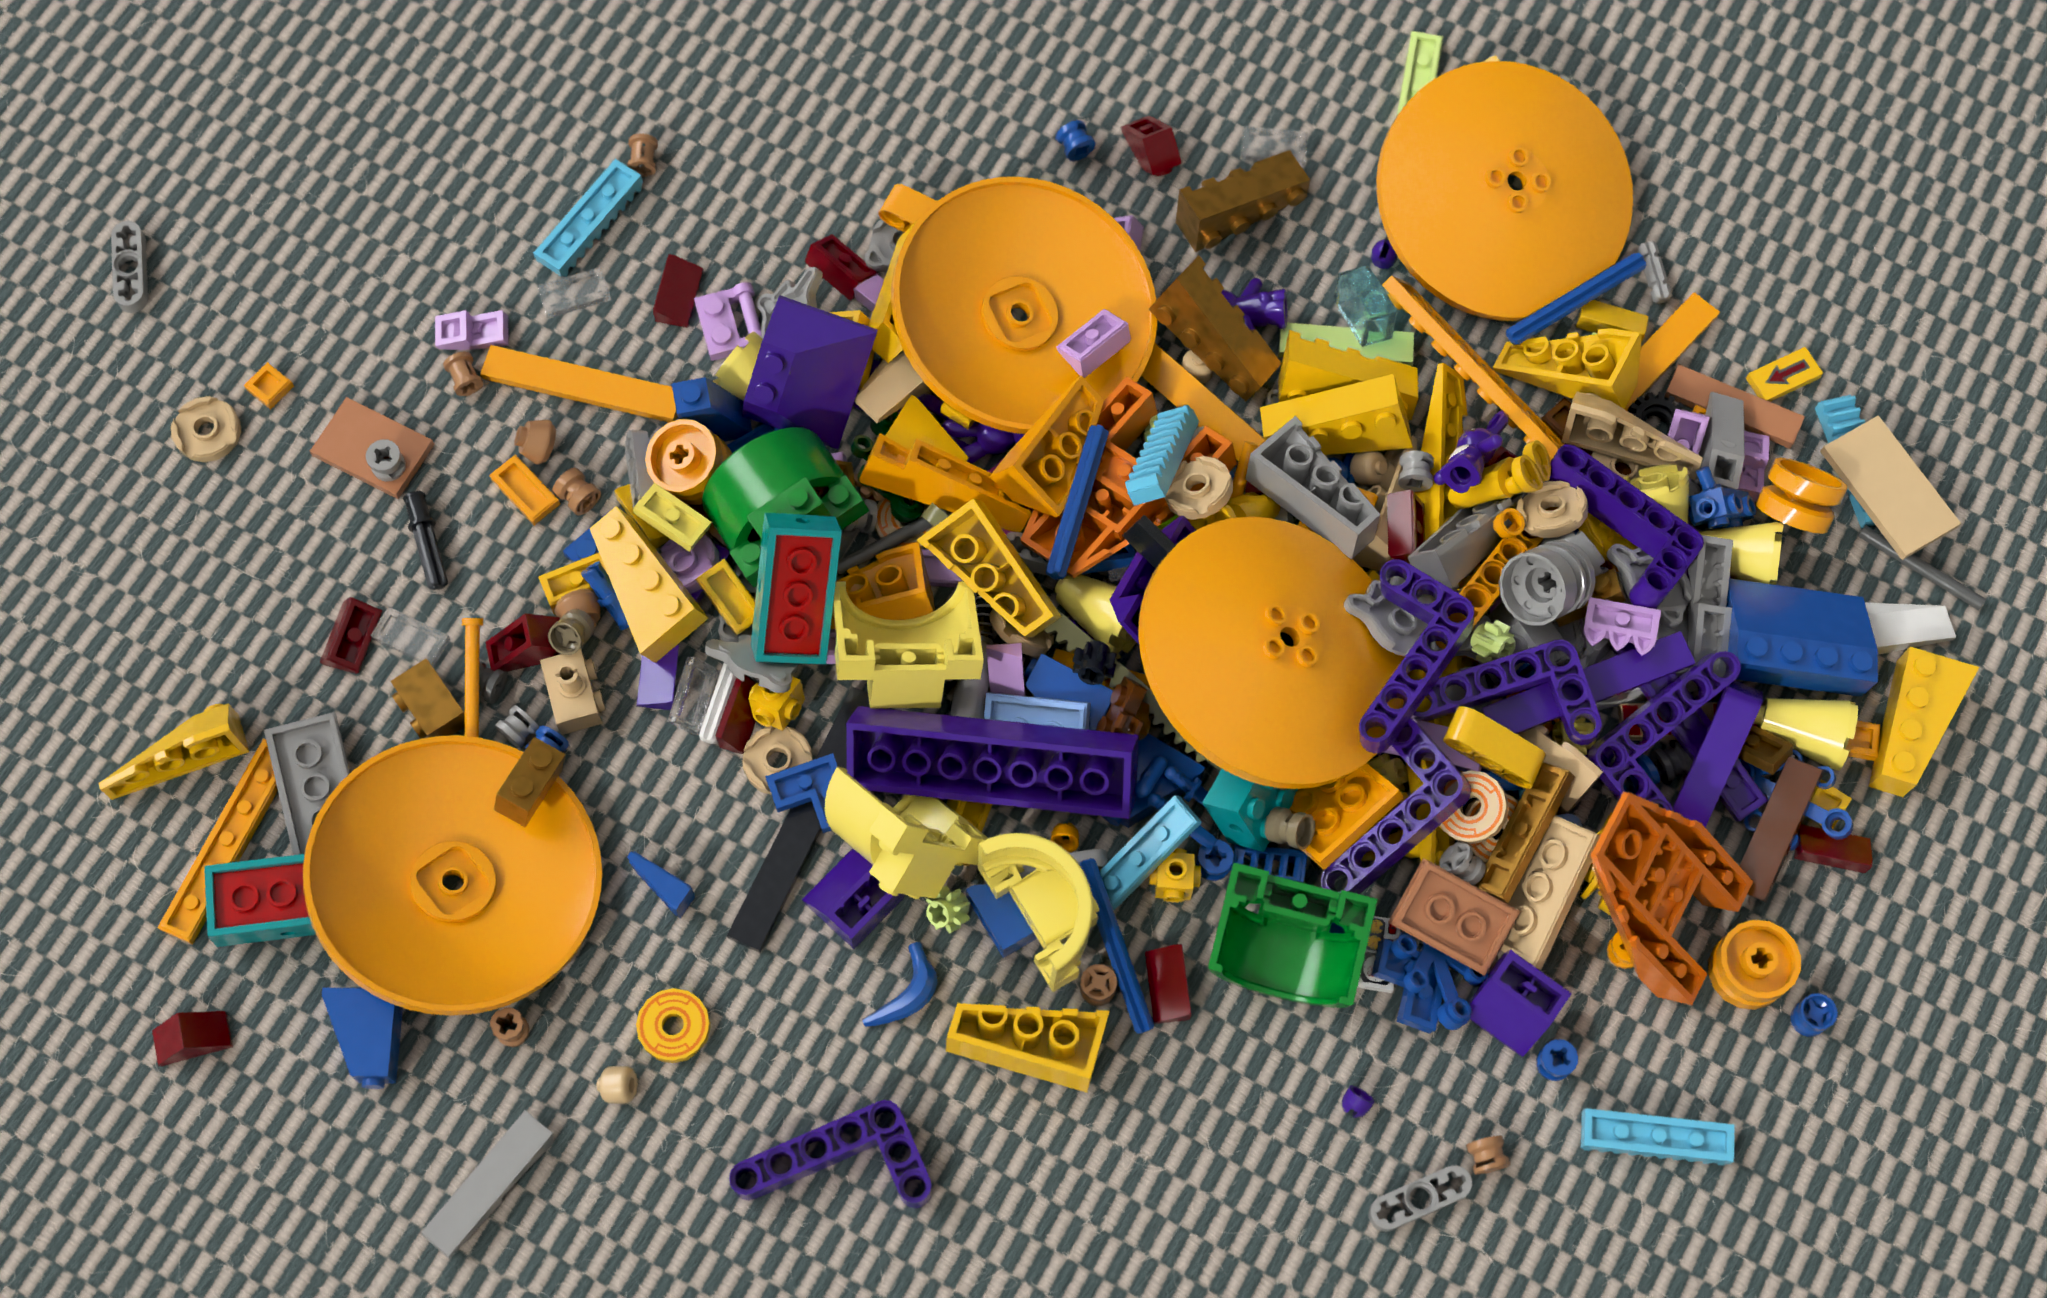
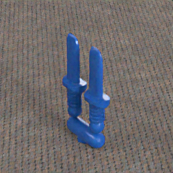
M1155 756L1149 766L1142 772L1140 780L1135 786L1137 797H1148L1149 805L1155 807V810L1158 811L1168 801L1165 798H1161L1158 793H1151L1163 772L1167 779L1172 780V783H1175L1177 787L1186 792L1183 799L1187 802L1194 798L1204 806L1202 802L1208 794V791L1200 786L1202 783L1201 779L1197 777L1193 782L1184 773L1178 771L1175 766L1167 767V759L1163 756ZM1200 825L1189 835L1198 843L1208 848H1212L1217 842V839Z

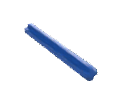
M1641 253L1631 254L1506 330L1509 342L1512 345L1524 342L1644 270L1647 264Z
M1091 425L1088 429L1049 557L1046 574L1055 580L1064 579L1067 575L1109 435L1108 430L1102 425Z
M1093 858L1081 861L1078 864L1087 877L1092 896L1100 909L1096 913L1098 915L1097 925L1135 1032L1141 1034L1152 1030L1154 1023L1097 863Z

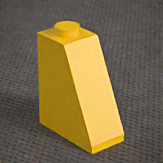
M912 394L885 435L908 450H911L917 438L966 462L969 459L921 401Z

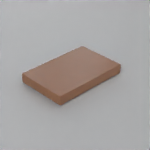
M346 397L311 448L310 453L313 457L399 499L435 444L432 439ZM390 440L398 446L406 462L405 471L398 479L382 481L373 474L366 461V451L375 441Z
M1423 858L1388 923L1485 976L1520 911Z

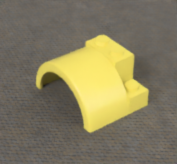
M836 581L833 608L836 628L835 663L837 680H867L870 708H941L945 680L981 679L984 658L974 591L965 582H958L952 597L943 606L929 614L913 619L888 620L871 616L860 610L853 604L847 594L846 581Z
M836 768L825 797L826 820L830 828L873 865L869 873L880 881L879 887L883 891L893 896H898L900 893L914 899H919L920 897L936 899L955 865L962 866L965 863L978 866L979 843L988 839V837L940 798L904 795L894 807H891L889 804L880 801L851 777L845 768Z
M1006 833L980 842L978 846V870L996 899L1008 892L1010 893L1044 950L1034 956V962L1052 992L1078 978L1080 970L1077 966L1081 965L1080 958L1085 950L1090 928L1097 924L1098 915L1096 913L1100 911L1097 902L1092 896L1087 877L1078 862L1058 844L1037 835ZM1022 865L1036 868L1033 872L1021 878L1020 873L1024 872Z

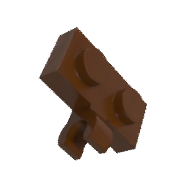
M1124 676L1121 684L1116 685L1111 694L1109 710L1106 716L1099 720L1096 731L1125 734L1131 731L1134 735H1138L1144 722L1136 717V713L1147 689L1137 681Z

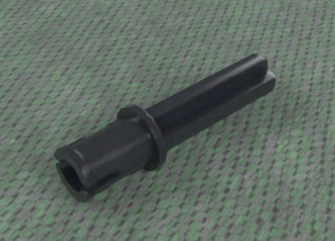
M413 491L403 496L410 519L408 529L414 534L428 588L430 590H440L448 584V579L433 528L436 522L434 518L430 517L425 493L423 491Z

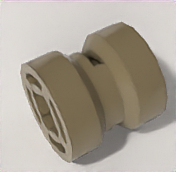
M572 609L566 612L550 628L548 633L549 643L558 653L563 655L574 654L594 634V621L585 611Z
M1280 806L1274 807L1270 811L1265 823V835L1269 841L1279 844L1287 842L1289 846L1301 850L1306 849L1310 845L1315 833V819L1312 815L1303 812L1293 814L1290 809Z

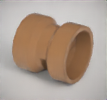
M571 468L556 480L552 490L560 499L567 500L569 509L579 516L585 514L596 505L600 499L601 492L594 484L585 482V475L578 468Z

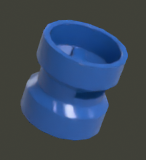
M1820 993L1811 994L1794 1006L1790 1016L1791 1024L1803 1036H1817L1834 1024L1837 1018V1008L1828 996Z

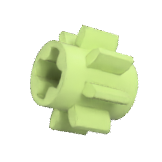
M1495 620L1493 624L1488 621L1485 624H1480L1474 630L1470 641L1473 647L1472 651L1477 653L1476 659L1487 663L1513 654L1516 641L1514 635L1509 633L1510 626L1498 620Z
M946 885L942 887L936 899L926 898L929 904L926 917L935 926L936 930L946 926L948 933H952L961 928V924L970 920V917L967 915L970 902L961 893L960 888L950 892L949 887Z

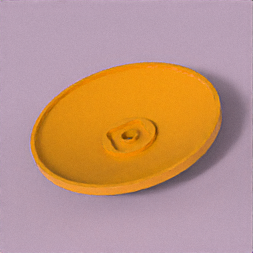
M1487 61L1464 65L1450 70L1421 88L1405 104L1389 128L1381 148L1376 178L1377 200L1381 220L1390 244L1409 273L1425 289L1440 300L1463 312L1492 320L1521 321L1615 265L1623 250L1629 233L1633 211V185L1625 151L1616 132L1601 110L1574 85L1544 69L1511 61ZM1509 175H1515L1521 180V190H1514L1509 186Z
M997 177L970 183L950 192L928 208L914 224L903 243L894 267L891 285L893 321L901 346L912 367L923 382L950 407L976 422L998 430L1026 434L1080 376L1057 351V346L1104 308L1128 323L1131 338L1128 344L1084 378L1104 401L1126 376L1137 383L1150 359L1156 338L1158 320L1148 310L1156 301L1155 289L1148 267L1134 241L1124 228L1099 205L1067 187L1049 181L1027 177ZM1013 308L1022 309L1027 315V320L1022 322L1015 320L1011 315V310Z
M1264 517L1230 518L1206 525L1189 534L1160 562L1151 576L1141 603L1138 637L1140 655L1150 688L1170 723L1197 752L1209 761L1235 776L1264 786L1281 789L1318 787L1347 777L1372 759L1377 753L1368 752L1362 746L1359 723L1405 656L1394 654L1383 648L1373 638L1365 623L1349 614L1344 608V601L1349 595L1366 594L1368 586L1373 581L1367 573L1332 542L1306 528L1277 519ZM1281 632L1291 636L1294 642L1293 647L1285 645L1280 637ZM1393 698L1387 705L1393 709H1399L1403 707L1404 700ZM1372 727L1366 734L1372 738H1379L1385 734V730L1381 727Z
M459 735L435 736L402 743L365 761L346 776L328 796L316 816L305 848L303 890L306 908L312 927L329 957L343 973L374 996L393 1005L427 1014L452 1016L487 1012L508 1006L542 988L565 968L582 946L594 920L601 893L602 863L598 839L584 806L570 787L558 776L527 826L523 827L494 811L497 792L524 753L514 747L479 737ZM449 875H456L462 879L463 886L458 890H449L443 885L442 881Z

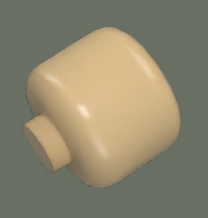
M1189 350L1183 356L1182 366L1202 384L1212 378L1214 371H1211L1194 352Z
M1379 451L1358 452L1351 459L1350 473L1358 484H1380L1382 481L1381 476L1387 472L1388 463L1385 456Z
M609 1066L603 1070L601 1077L597 1080V1090L600 1092L603 1101L607 1103L627 1104L636 1095L638 1086L637 1076L634 1069L628 1066Z

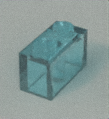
M1366 265L1338 273L1334 302L1360 345L1364 347L1392 339L1398 311L1370 266Z

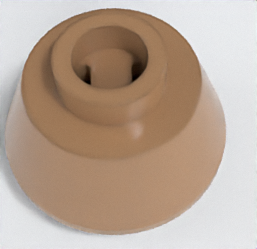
M550 420L527 421L525 426L520 425L518 427L514 445L519 446V453L536 465L542 464L549 459L553 450L556 427Z
M579 589L567 593L558 600L554 610L556 617H560V619L566 612L572 609L585 611L594 621L595 627L600 619L598 597L590 589Z

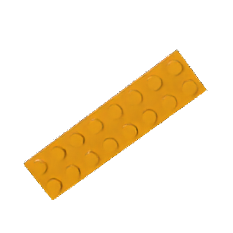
M1391 275L1382 284L1389 292L1386 296L1388 301L1398 310L1403 309L1411 315L1408 321L1420 333L1423 334L1425 332L1434 339L1431 345L1443 357L1448 356L1455 360L1457 364L1454 366V369L1465 380L1471 379L1480 386L1476 391L1488 404L1494 403L1507 414L1508 425L1513 429L1517 427L1526 434L1523 438L1526 444L1535 440L1540 441L1545 446L1551 461L1558 449L1566 444L1561 442L1562 440L1409 282Z

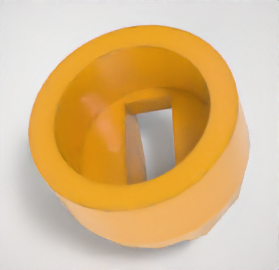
M1507 508L1498 513L1493 521L1494 531L1497 532L1499 537L1506 539L1517 536L1525 527L1522 514L1513 508ZM1509 519L1512 524L1506 528L1504 522Z
M1058 823L1051 832L1050 841L1071 853L1079 846V831L1072 823ZM1063 836H1069V839H1063Z

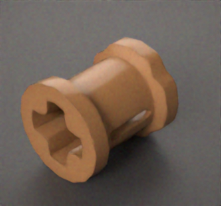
M644 133L630 136L628 144L631 148V159L627 162V166L639 173L641 177L655 174L656 164L653 160L654 151L658 148V140L654 136Z
M465 351L452 354L443 362L445 371L449 372L455 383L453 388L458 396L471 395L479 391L484 385L481 377L476 374L473 368L471 353Z
M505 1007L502 1010L496 1011L491 1017L490 1026L493 1034L505 1046H519L528 1038L530 1032L529 1024L516 1009ZM514 1022L517 1025L515 1030L509 1029L505 1032L503 1029L505 1024L512 1025Z

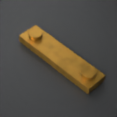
M1543 762L1533 787L1525 789L1486 863L1484 876L1475 884V887L1501 901L1509 903L1575 777L1570 771Z

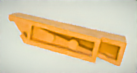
M879 434L859 478L862 484L930 505L933 502L940 509L952 513L973 498L983 501L1000 527L1012 532H1021L1032 513L1030 509H1026L1013 502L989 477L992 473L917 438L911 450H908L885 435Z

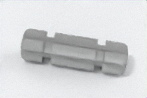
M1654 241L1644 242L1638 248V253L1643 255L1647 264L1644 273L1649 288L1653 289L1650 292L1653 302L1656 304L1666 303L1670 301L1672 292L1670 285L1665 283L1668 279L1660 256H1657L1659 254L1658 246Z

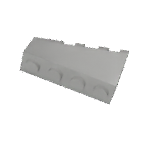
M1294 416L1250 454L1246 480L1318 535L1335 544L1352 560L1374 540L1380 513L1354 483L1347 482L1341 475L1342 469L1334 460L1329 461L1320 450L1321 445L1313 436L1309 437L1302 429L1303 424Z
M1528 493L1514 494L1511 498L1493 500L1458 510L1407 557L1410 564L1455 591L1459 588L1458 583L1463 578L1472 575L1476 571L1475 567L1485 561L1491 554L1490 552L1503 539L1493 529V521L1497 514L1507 508L1516 509L1517 501L1521 496L1523 499ZM1509 519L1504 522L1506 528L1512 524Z

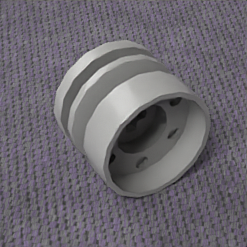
M1550 540L1509 559L1502 569L1499 588L1500 596L1506 609L1517 620L1528 625H1545L1584 606L1593 595L1596 580L1594 567L1588 555L1578 545L1566 540Z

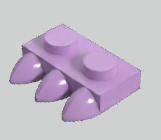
M1591 597L1587 605L1582 634L1585 635L1586 640L1592 647L1603 638L1610 640L1611 645L1616 651L1621 650L1627 643H1633L1638 653L1643 656L1655 647L1661 610Z

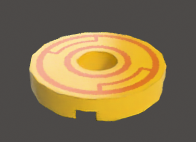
M675 988L659 991L648 998L639 1010L636 1022L638 1039L646 1052L659 1061L669 1063L686 1061L693 1057L707 1042L711 1028L708 1011L701 1000L687 990ZM670 1017H679L683 1020V1029L678 1034L669 1035L664 1032V1023Z

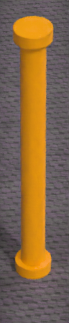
M462 618V626H465L464 736L479 737L480 626H483V619Z

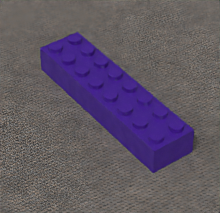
M857 706L846 722L847 773L869 791L1125 819L1130 818L1136 803L1135 786L1137 785L1139 735Z

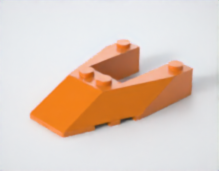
M1127 376L1103 402L1097 425H1102L1108 430L1109 435L1067 574L1072 578L1079 576L1129 545L1130 543L1122 535L1143 515H1146L1157 527L1176 515L1170 511L1164 498L1134 506L1128 495L1125 482L1130 480L1129 473L1134 472L1132 467L1137 465L1135 457L1125 451L1150 424V419L1157 415L1158 412L1153 393ZM1207 426L1190 442L1181 461L1186 460L1189 463L1196 461L1195 457H1212L1224 463L1229 472L1237 464L1233 443ZM1196 484L1190 489V491H1198L1205 486V484ZM1033 510L1020 539L1021 543L1049 561L1063 511L1058 517H1053Z
M1623 792L1591 853L1599 890L1639 979L1656 997L1693 1005L1707 973L1672 937V934L1692 895L1703 906L1739 912L1753 881L1700 822L1682 817L1677 812L1663 809L1658 804L1632 793Z

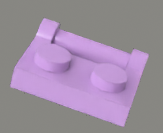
M742 282L731 289L694 298L711 361L726 358L737 345L745 348L749 343L745 337L739 338L730 304L740 302L748 333L750 334L754 331L761 336V327L752 299L754 290L749 282Z

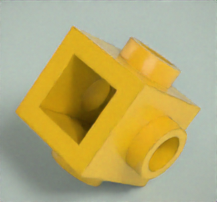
M793 677L791 688L784 693L772 692L756 683L752 687L748 699L753 718L759 724L765 727L773 726L783 731L791 720H795L799 715L802 704L805 701L801 680Z
M1176 848L1149 875V885H1155V898H1162L1164 901L1174 903L1191 900L1193 887L1200 888L1201 866L1194 865L1195 854H1187L1185 849ZM1170 871L1182 872V874L1176 876L1171 874Z

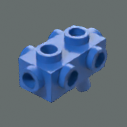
M1709 466L1696 471L1703 491L1689 496L1691 506L1688 509V513L1694 526L1703 524L1709 529L1743 526L1744 521L1754 518V515H1756V505L1747 491L1724 488L1719 483L1716 484Z

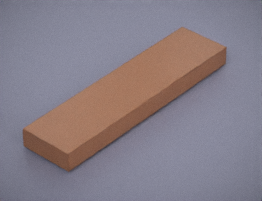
M1678 364L1664 397L1669 398L1671 395L1675 397L1674 401L1681 402L1690 408L1698 405L1707 409L1711 392L1743 400L1744 430L1770 436V441L1791 449L1805 416Z

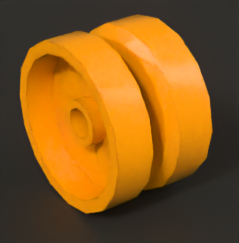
M679 419L667 423L654 434L647 447L645 462L647 472L656 484L685 504L701 505L703 492L708 480L732 452L726 443L706 426L695 420Z
M1776 458L1768 474V478L1774 485L1762 487L1756 501V506L1763 513L1786 525L1812 533H1827L1835 517L1830 506L1841 504L1847 490V485L1834 475L1812 465L1787 458Z
M1750 920L1738 924L1714 946L1708 959V975L1715 991L1724 1001L1742 1009L1756 1010L1771 1005L1795 985L1801 972V954L1795 940L1784 928L1770 921Z

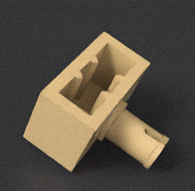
M579 649L571 655L560 654L540 660L555 722L561 734L564 735L603 724L600 712L605 711L606 708L601 691L594 692L592 680L598 678L592 658L586 660L582 650Z

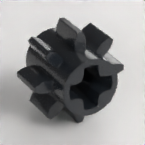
M1088 641L1084 650L1075 648L1072 672L1078 673L1080 680L1086 684H1102L1105 676L1109 678L1114 677L1117 654L1111 652L1109 646L1101 641Z

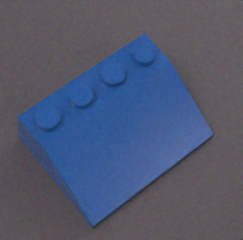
M1729 578L1726 607L1732 608L1728 652L1733 653L1740 661L1741 670L1736 680L1862 697L1878 683V649L1863 597Z

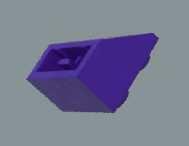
M851 849L802 899V902L847 944L855 949L904 899V894L899 893L898 896H893L883 891L879 887L880 881L869 873L873 865L857 851Z
M1509 950L1501 955L1487 978L1470 1000V1020L1519 1056L1524 1057L1553 1023L1572 993L1515 952Z

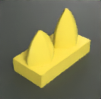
M655 482L633 509V513L688 552L695 547L711 525V521Z

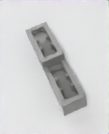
M1701 535L1704 540L1703 548L1688 568V579L1692 588V599L1688 603V647L1695 663L1709 653L1728 651L1732 608L1726 607L1733 540ZM1719 658L1713 664V671L1718 677H1723L1726 672V665Z
M525 1110L423 1229L421 1235L450 1259L502 1204V1197L554 1143L553 1133Z

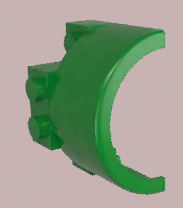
M800 427L772 431L740 447L715 470L708 480L702 496V506L706 515L753 588L757 587L764 513L834 516L842 530L870 511L821 438L815 432ZM828 486L829 490L820 499L813 487ZM754 527L761 539L749 542L747 539Z
M1234 862L1208 969L1212 974L1224 981L1271 997L1320 1007H1350L1354 1004L1378 899L1345 890L1337 892L1270 875L1269 871ZM1248 904H1259L1258 913L1255 914L1247 910L1246 906ZM1332 922L1341 926L1344 929V934L1329 933Z

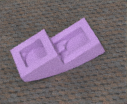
M466 310L435 316V346L438 349L475 350L488 349L490 345L498 347L509 345L508 315L503 310L471 316Z
M1744 431L1745 458L1738 490L1747 491L1756 502L1762 487H1764L1765 467L1769 460L1770 436Z

